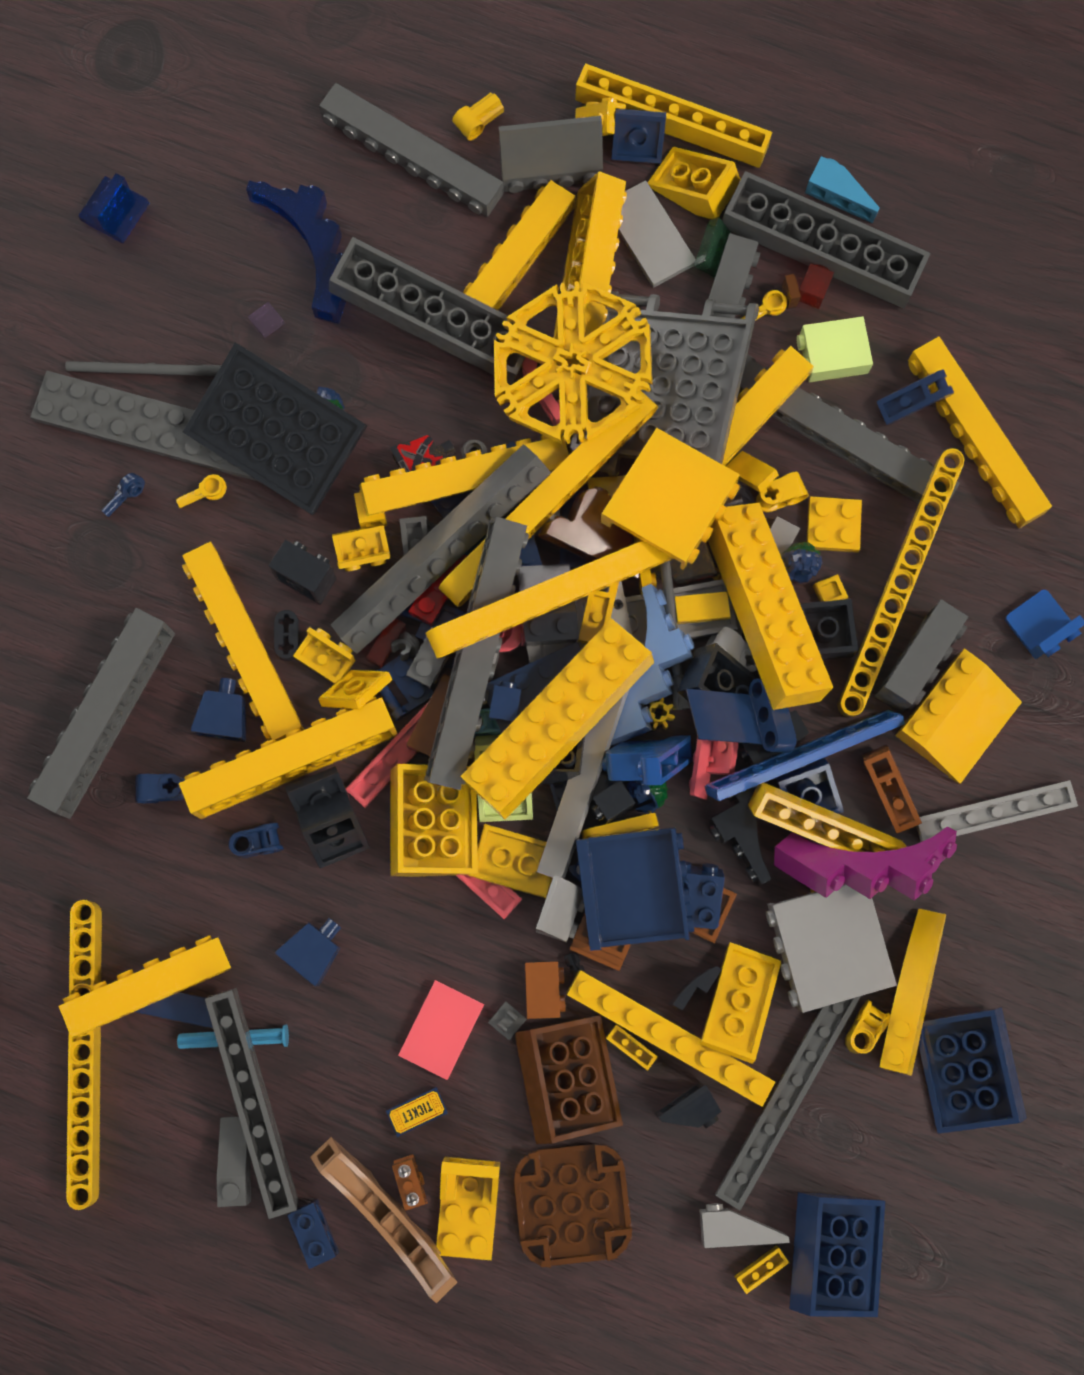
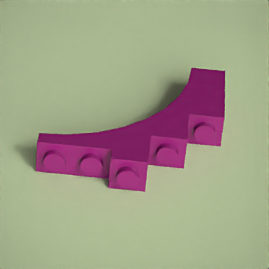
M947 826L935 836L916 845L881 852H852L830 848L811 842L792 832L775 846L774 866L825 898L832 892L838 891L843 884H846L868 899H871L878 892H883L887 885L915 901L922 893L926 894L933 885L932 873L938 869L940 863L955 853L957 848L955 843L957 831Z

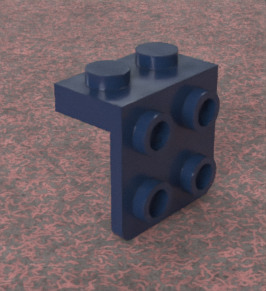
M686 861L687 877H683L684 888H689L691 904L686 905L687 916L693 915L694 927L716 929L719 926L725 879L723 870L715 864L705 863L701 867L692 866L690 862Z

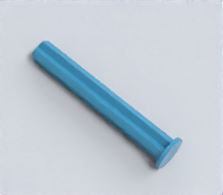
M284 1024L283 1028L249 1030L253 1045L283 1043L284 1047H288L289 1030L287 1024ZM214 1032L181 1033L177 1037V1045L180 1049L219 1047Z

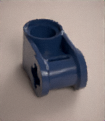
M175 774L135 775V802L147 804L183 800L184 795L179 783L185 781V779ZM175 783H177L178 788H174L173 792L170 791V787L175 786Z
M279 823L265 824L254 829L234 833L229 840L230 850L240 858L267 855L284 850L283 845H280L277 832ZM242 838L248 839V849L244 852L237 851V841Z

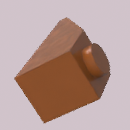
M888 744L863 754L864 763L896 833L922 824Z

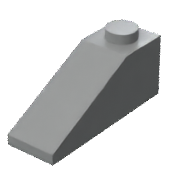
M721 1203L706 1204V1209H699L701 1240L704 1248L789 1243V1237L785 1233L729 1208H723Z

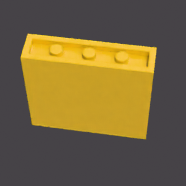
M656 428L602 512L601 523L609 528L612 524H615L681 562L680 568L684 570L688 563L693 564L700 552L697 548L701 541L706 543L713 532L711 525L714 520L720 521L727 509L724 504L727 499L733 500L740 488V485L737 484L740 474Z

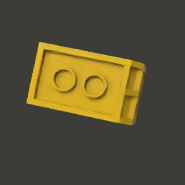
M445 1157L443 1159L440 1185L441 1203L436 1245L441 1252L440 1256L492 1260L500 1162Z

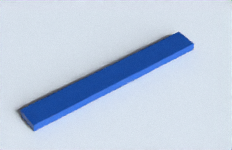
M890 710L881 712L796 747L792 752L779 754L708 783L705 786L706 794L718 801L904 725L903 715Z

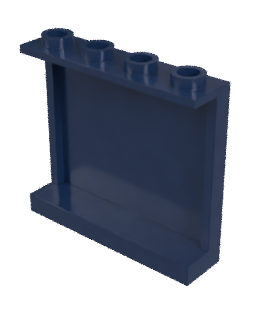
M676 827L576 840L590 951L601 950L602 947L681 938L690 940V932H695L693 915L687 916L686 905L691 904L689 888H684L683 877H687L686 860L680 861L679 850L684 849L682 833H677Z

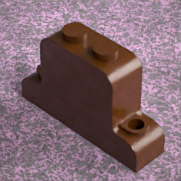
M595 486L594 489L586 490L576 496L567 519L555 516L554 520L543 524L538 537L592 562L630 546L634 535L615 524H612L609 528L601 523L602 512L612 496L608 495L609 492ZM640 573L630 578H627L626 580L639 578Z

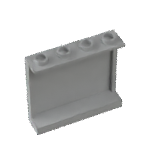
M843 884L838 891L832 892L827 898L814 892L779 903L767 904L769 911H766V918L769 926L774 927L776 937L773 938L776 952L782 955L784 964H781V972L785 981L789 980L791 991H788V997L792 1007H796L797 1010L804 1013L897 986L872 898L868 899L851 887Z

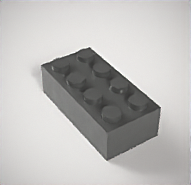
M941 599L927 613L874 697L900 714L907 708L911 710L915 705H918L926 693L922 689H925L929 683L931 684L940 671L936 667H939L943 661L947 660L954 649L951 646L966 631L967 626L964 623L968 616Z

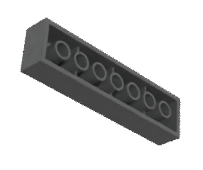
M747 171L744 172L721 224V227L744 238L759 242L758 244L903 309L909 301L931 254Z
M352 237L329 280L330 293L494 375V340L500 342L496 337L497 333L506 335L509 332L502 325L503 321H507V315ZM512 353L507 357V382L511 385L514 383L526 358L518 353Z
M135 608L134 612L129 613L123 624L125 628L121 635L116 636L112 641L109 656L99 664L97 677L93 683L88 684L81 705L72 711L69 726L66 731L63 730L56 740L57 747L53 754H49L42 765L43 771L41 775L33 780L28 790L30 794L27 799L68 819H71L175 635L164 621L138 608Z

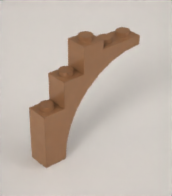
M330 1137L310 1157L318 1171L367 1218L390 1244L435 1303L457 1283V1280L441 1258V1252L430 1236L411 1221L400 1203L380 1187L371 1171L338 1142Z

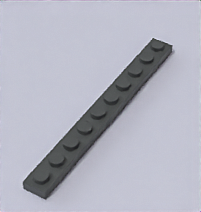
M861 996L820 1008L716 1191L715 1195L739 1211L742 1209Z

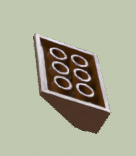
M601 1015L515 1033L536 1144H552L623 1126Z

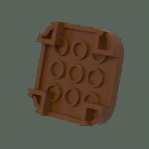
M590 1143L538 1149L529 1152L519 1161L515 1169L514 1186L520 1243L523 1252L532 1262L540 1265V1267L551 1268V1266L599 1260L610 1261L618 1258L626 1250L632 1239L626 1174L623 1161L613 1148L605 1144Z

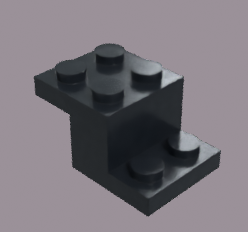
M336 766L285 786L287 795L296 811L302 834L320 869L370 849L352 800Z

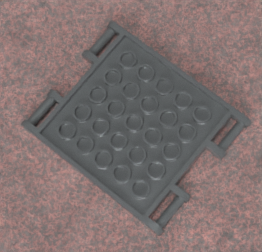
M611 291V294L632 302L636 306L647 307L646 310H640L641 315L636 317L635 321H641L643 318H646L650 325L653 385L648 383L651 388L650 392L641 391L658 405V408L653 416L598 472H606L609 476H618L621 458L637 459L656 428L722 464L755 319L758 317V303L738 305L716 303V300L707 299L703 314L694 315L657 311L660 306L659 295L651 294L647 297L619 294L618 291ZM606 307L608 314L603 325L618 316V312ZM715 313L745 316V319L716 317L713 315ZM631 341L603 360L636 374L641 368L640 344L636 341ZM587 384L588 419L591 422L600 421L611 414L621 404V400ZM587 431L584 432L585 439L587 438ZM577 433L573 434L569 455L581 444L579 434Z

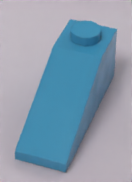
M820 157L805 193L873 223L880 207L844 166L834 159Z

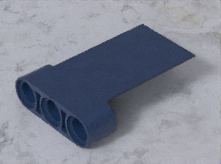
M756 678L751 682L749 695L686 689L698 739L762 744L764 749L770 752L789 753L794 750L797 739L789 708L773 710L761 679Z

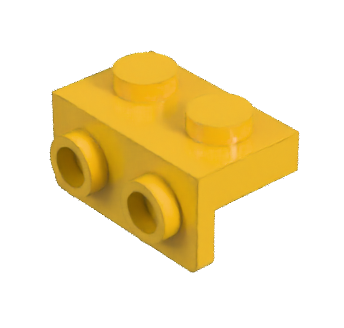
M603 98L602 102H587L586 106L576 108V118L601 116L602 136L615 133L616 109H626V104L617 103L615 98Z
M384 524L332 534L339 569L345 568V571H354L360 569L362 564L370 563L371 566L385 564L386 559H390Z
M309 627L306 631L308 633L307 637L293 657L335 684L347 674L356 661L351 654L353 650L342 642H339L337 645L329 640L331 636L324 630L317 628L315 631Z

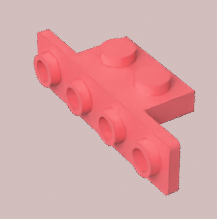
M697 739L696 751L693 754V773L689 781L691 796L707 800L708 795L706 794L705 786L710 783L711 774L730 775L735 773L739 742Z

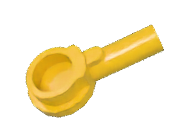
M778 290L767 292L762 299V305L759 306L758 317L755 321L765 314L772 316L782 314L787 307L786 296Z
M208 475L199 483L198 489L177 498L176 502L182 508L204 497L209 500H218L226 493V482L218 475Z

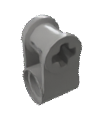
M724 626L712 644L717 643L750 672L756 671L757 667L748 643L739 633Z

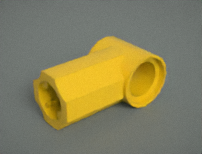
M490 92L473 106H464L459 109L453 116L452 122L471 141L483 132L485 125L504 112V107L497 95Z

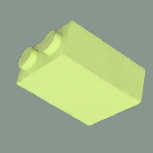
M864 317L803 325L800 335H797L798 350H802L803 357L814 366L812 373L808 376V382L868 374L873 366Z

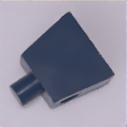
M221 678L218 692L208 690L204 692L191 727V732L198 736L246 742V699L241 695L234 694L236 680Z
M328 918L320 929L308 923L282 945L275 954L311 984L318 987L340 951V947L332 939L342 927L331 918Z

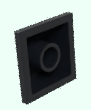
M699 1082L656 1112L655 1115L662 1122L696 1128L703 1125L706 1129L719 1120L717 1115L722 1111L707 1086Z

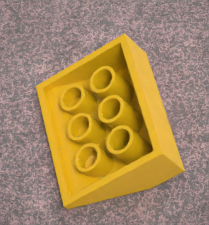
M964 648L951 661L895 736L955 782L961 784L1022 701L984 662Z
M397 764L390 769L391 876L420 877L478 874L477 794L467 784H462L461 790L425 781L428 765Z

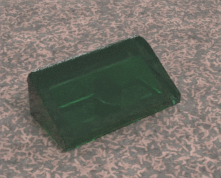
M717 217L708 222L694 264L695 267L712 277H716L730 234L729 229L720 218Z

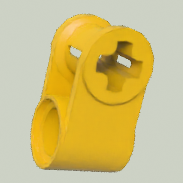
M796 471L772 481L758 494L756 503H760L763 512L770 513L788 505L797 504L805 500L809 494L799 473Z
M867 1000L859 1010L853 1025L845 1037L847 1049L854 1054L870 1052L880 1035L887 1028L891 1014L883 1013L872 1006L871 1001ZM858 1033L862 1034L866 1041L862 1049H859L854 1043V1038Z

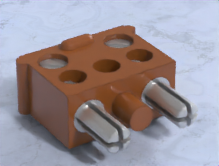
M414 1154L394 1160L392 1168L405 1211L428 1204L423 1187L425 1184L424 1178L418 1170Z

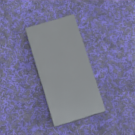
M645 180L625 191L627 197L622 206L621 215H623V221L618 229V233L651 286L654 288L695 266L697 263L695 257L647 181Z

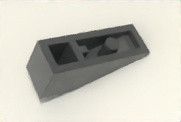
M239 1116L221 1117L217 1166V1207L245 1206L251 1202L250 1153Z

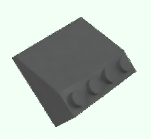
M593 116L499 126L500 168L504 192L519 193L527 189L539 190L542 186L546 187L550 180L566 188L573 184H586L599 171L603 173L602 117Z

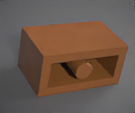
M558 962L525 963L527 1019L560 1018V1012H565V995H559V984H564V967H558Z

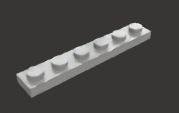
M1069 780L920 817L922 824L917 825L916 828L920 842L935 836L947 826L957 831L956 836L1074 808L1078 804L1071 781Z

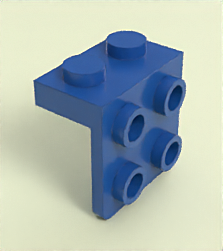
M1041 590L1005 617L1006 623L1035 660L1043 654L1049 657L1061 649L1058 645L1061 641L1066 639L1069 643L1082 634L1079 628L1084 626V620L1080 615L1071 621L1047 590Z

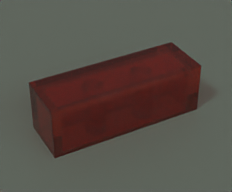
M395 618L383 629L368 653L367 661L382 668L392 653V642L399 639L400 634L404 633L407 628L406 624Z

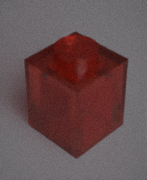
M810 263L799 290L801 295L799 302L819 309L834 272L829 271L823 265Z

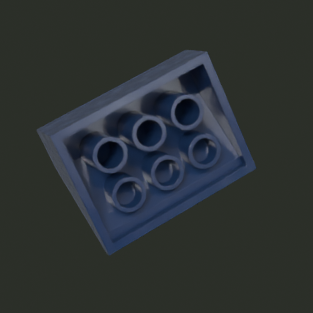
M1002 1007L923 1021L919 1049L938 1134L1017 1124L1027 1119Z
M798 1192L790 1310L812 1317H878L885 1216L884 1200Z

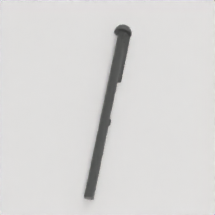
M66 361L65 364L66 371L196 376H216L222 366Z

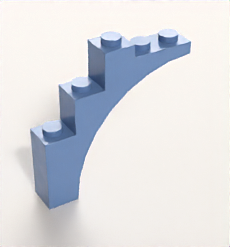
M652 584L642 587L647 611L645 647L652 652L654 664L629 689L610 747L652 730L650 722H653V718L649 708L644 707V705L673 694L670 687L674 685L670 672L664 669L694 658L691 649H694V644L690 635H685L679 628L672 631L676 627L671 614H666L663 606L667 604L665 596L661 589L657 590Z

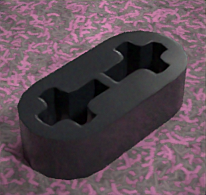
M283 610L276 615L274 621V650L283 661H292L295 659L293 655L300 647V622L294 612ZM286 617H289L294 622V624H289V633H285V627L283 624H280L285 621ZM285 638H289L290 646L294 647L289 650L287 655H285L283 650H280V647H285Z

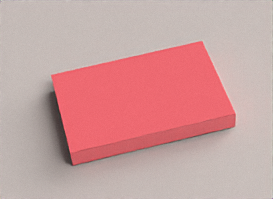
M435 980L398 1056L448 1080L484 1004Z

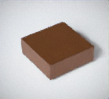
M794 274L786 275L782 283V290L787 298V309L796 308L801 297L797 280Z

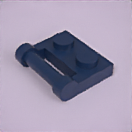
M399 656L382 668L375 670L389 672L391 678L408 702L406 705L401 706L387 685L379 691L393 712L391 715L395 721L401 720L428 702L434 693L432 689L406 675L413 663L410 657L402 661Z

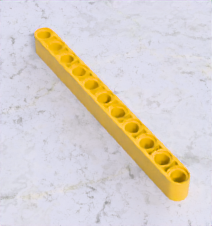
M641 390L637 395L644 398V403L639 404L640 408L589 442L586 438L584 443H581L506 518V520L527 525L526 533L529 534L528 540L653 416L658 405ZM485 539L439 586V590L457 607L462 606L471 597Z
M947 449L936 461L838 701V710L845 717H854L865 708L964 465V456L957 449ZM944 458L953 459L956 467L948 468L944 464ZM934 482H942L946 486V492H938L934 487ZM927 505L934 507L936 516H928L925 513L924 507ZM915 530H923L927 536L926 540H918L914 534ZM911 553L915 555L917 559L916 565H909L905 561V554ZM901 577L905 579L907 588L903 590L897 588L895 578ZM885 602H894L897 606V612L895 614L888 613L885 609ZM881 625L886 628V638H879L875 634L876 626ZM871 649L877 653L878 658L876 662L872 663L866 660V650ZM860 673L867 677L868 683L866 687H859L855 683L856 674ZM847 698H853L857 701L858 707L856 711L851 712L846 709L845 700Z
M640 541L441 624L425 634L438 659L674 558L648 543Z
M87 900L77 901L70 911L69 996L78 992L80 994L85 988L91 992L90 987L101 982L102 912L98 904ZM85 906L91 908V916L87 920H83L81 917V911ZM88 933L91 936V943L88 947L84 948L81 945V938L84 934ZM84 961H88L91 965V970L86 976L80 971L81 964ZM101 1027L76 1038H71L69 1033L66 1198L69 1206L75 1210H82L93 1205L99 1196ZM84 1044L90 1049V1055L86 1060L82 1059L79 1054V1050ZM82 1073H86L90 1079L89 1085L86 1088L79 1084V1077ZM82 1101L89 1105L87 1116H82L78 1108ZM81 1130L86 1131L89 1135V1141L86 1145L81 1144L78 1139ZM80 1159H84L88 1163L89 1168L86 1174L81 1173L78 1169ZM80 1188L88 1192L86 1203L78 1199L77 1194Z

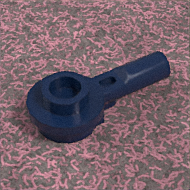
M135 473L125 475L117 486L118 490L114 494L115 497L102 509V512L110 517L127 498L140 495L145 485L144 479Z

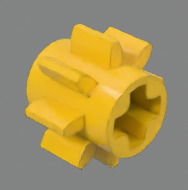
M661 698L659 702L649 703V710L653 718V722H650L653 725V731L656 730L657 726L661 725L666 730L668 728L666 720L671 721L675 718L674 715L669 714L673 704L667 706L663 703L664 698ZM656 709H661V714L664 715L661 716L660 720L655 719V714L652 713Z

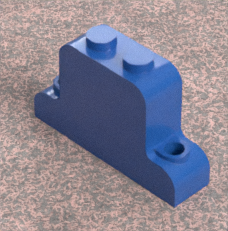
M691 735L671 736L664 740L621 742L606 752V756L602 760L603 770L607 772L608 780L611 781L643 780L644 785H662L693 761Z

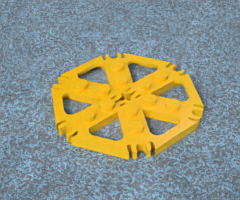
M578 281L574 283L575 288L571 292H567L565 283H561L560 294H558L559 288L556 284L506 317L507 321H503L502 325L509 332L506 335L497 333L496 337L500 342L494 340L495 397L500 406L507 402L510 403V406L504 409L505 414L510 420L562 443V435L564 433L567 444H570V437L574 433L579 434L580 442L584 443L585 431H587V440L589 442L640 408L639 404L644 403V398L637 395L640 390L650 392L651 388L648 383L653 385L651 330L647 319L643 318L641 321H635V318L641 315V311L636 307V304L583 281L582 292ZM589 302H597L618 312V316L586 336L585 306ZM549 306L557 307L558 340L527 327V321ZM631 341H636L640 344L641 368L636 374L603 360ZM518 353L543 364L514 384L509 385L507 383V357L510 354ZM574 357H576V360L579 364H572L571 367H569L568 362L566 360H573ZM587 384L621 400L620 407L600 421L591 422L588 419ZM559 388L560 423L558 425L550 426L528 415V410L532 405Z

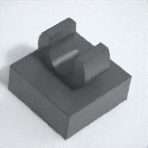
M505 1002L488 1023L510 1040L527 1019Z

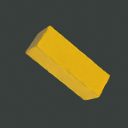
M615 1025L606 1037L608 1041L647 1071L658 1057L618 1025Z
M776 1245L734 1277L747 1294L786 1266L789 1261Z

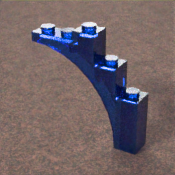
M249 180L246 191L250 201L267 207L285 218L300 233L309 246L316 268V289L311 306L314 317L339 324L346 300L329 292V280L344 254L341 252L336 254L342 234L340 226L330 219L322 220L327 205L325 192L317 186L300 185L298 192L295 193L289 188L279 189L272 187L264 181L254 182Z

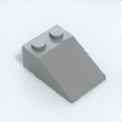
M554 875L536 927V933L566 943L568 937L574 939L579 924L574 922L577 911L582 913L584 909L582 888Z

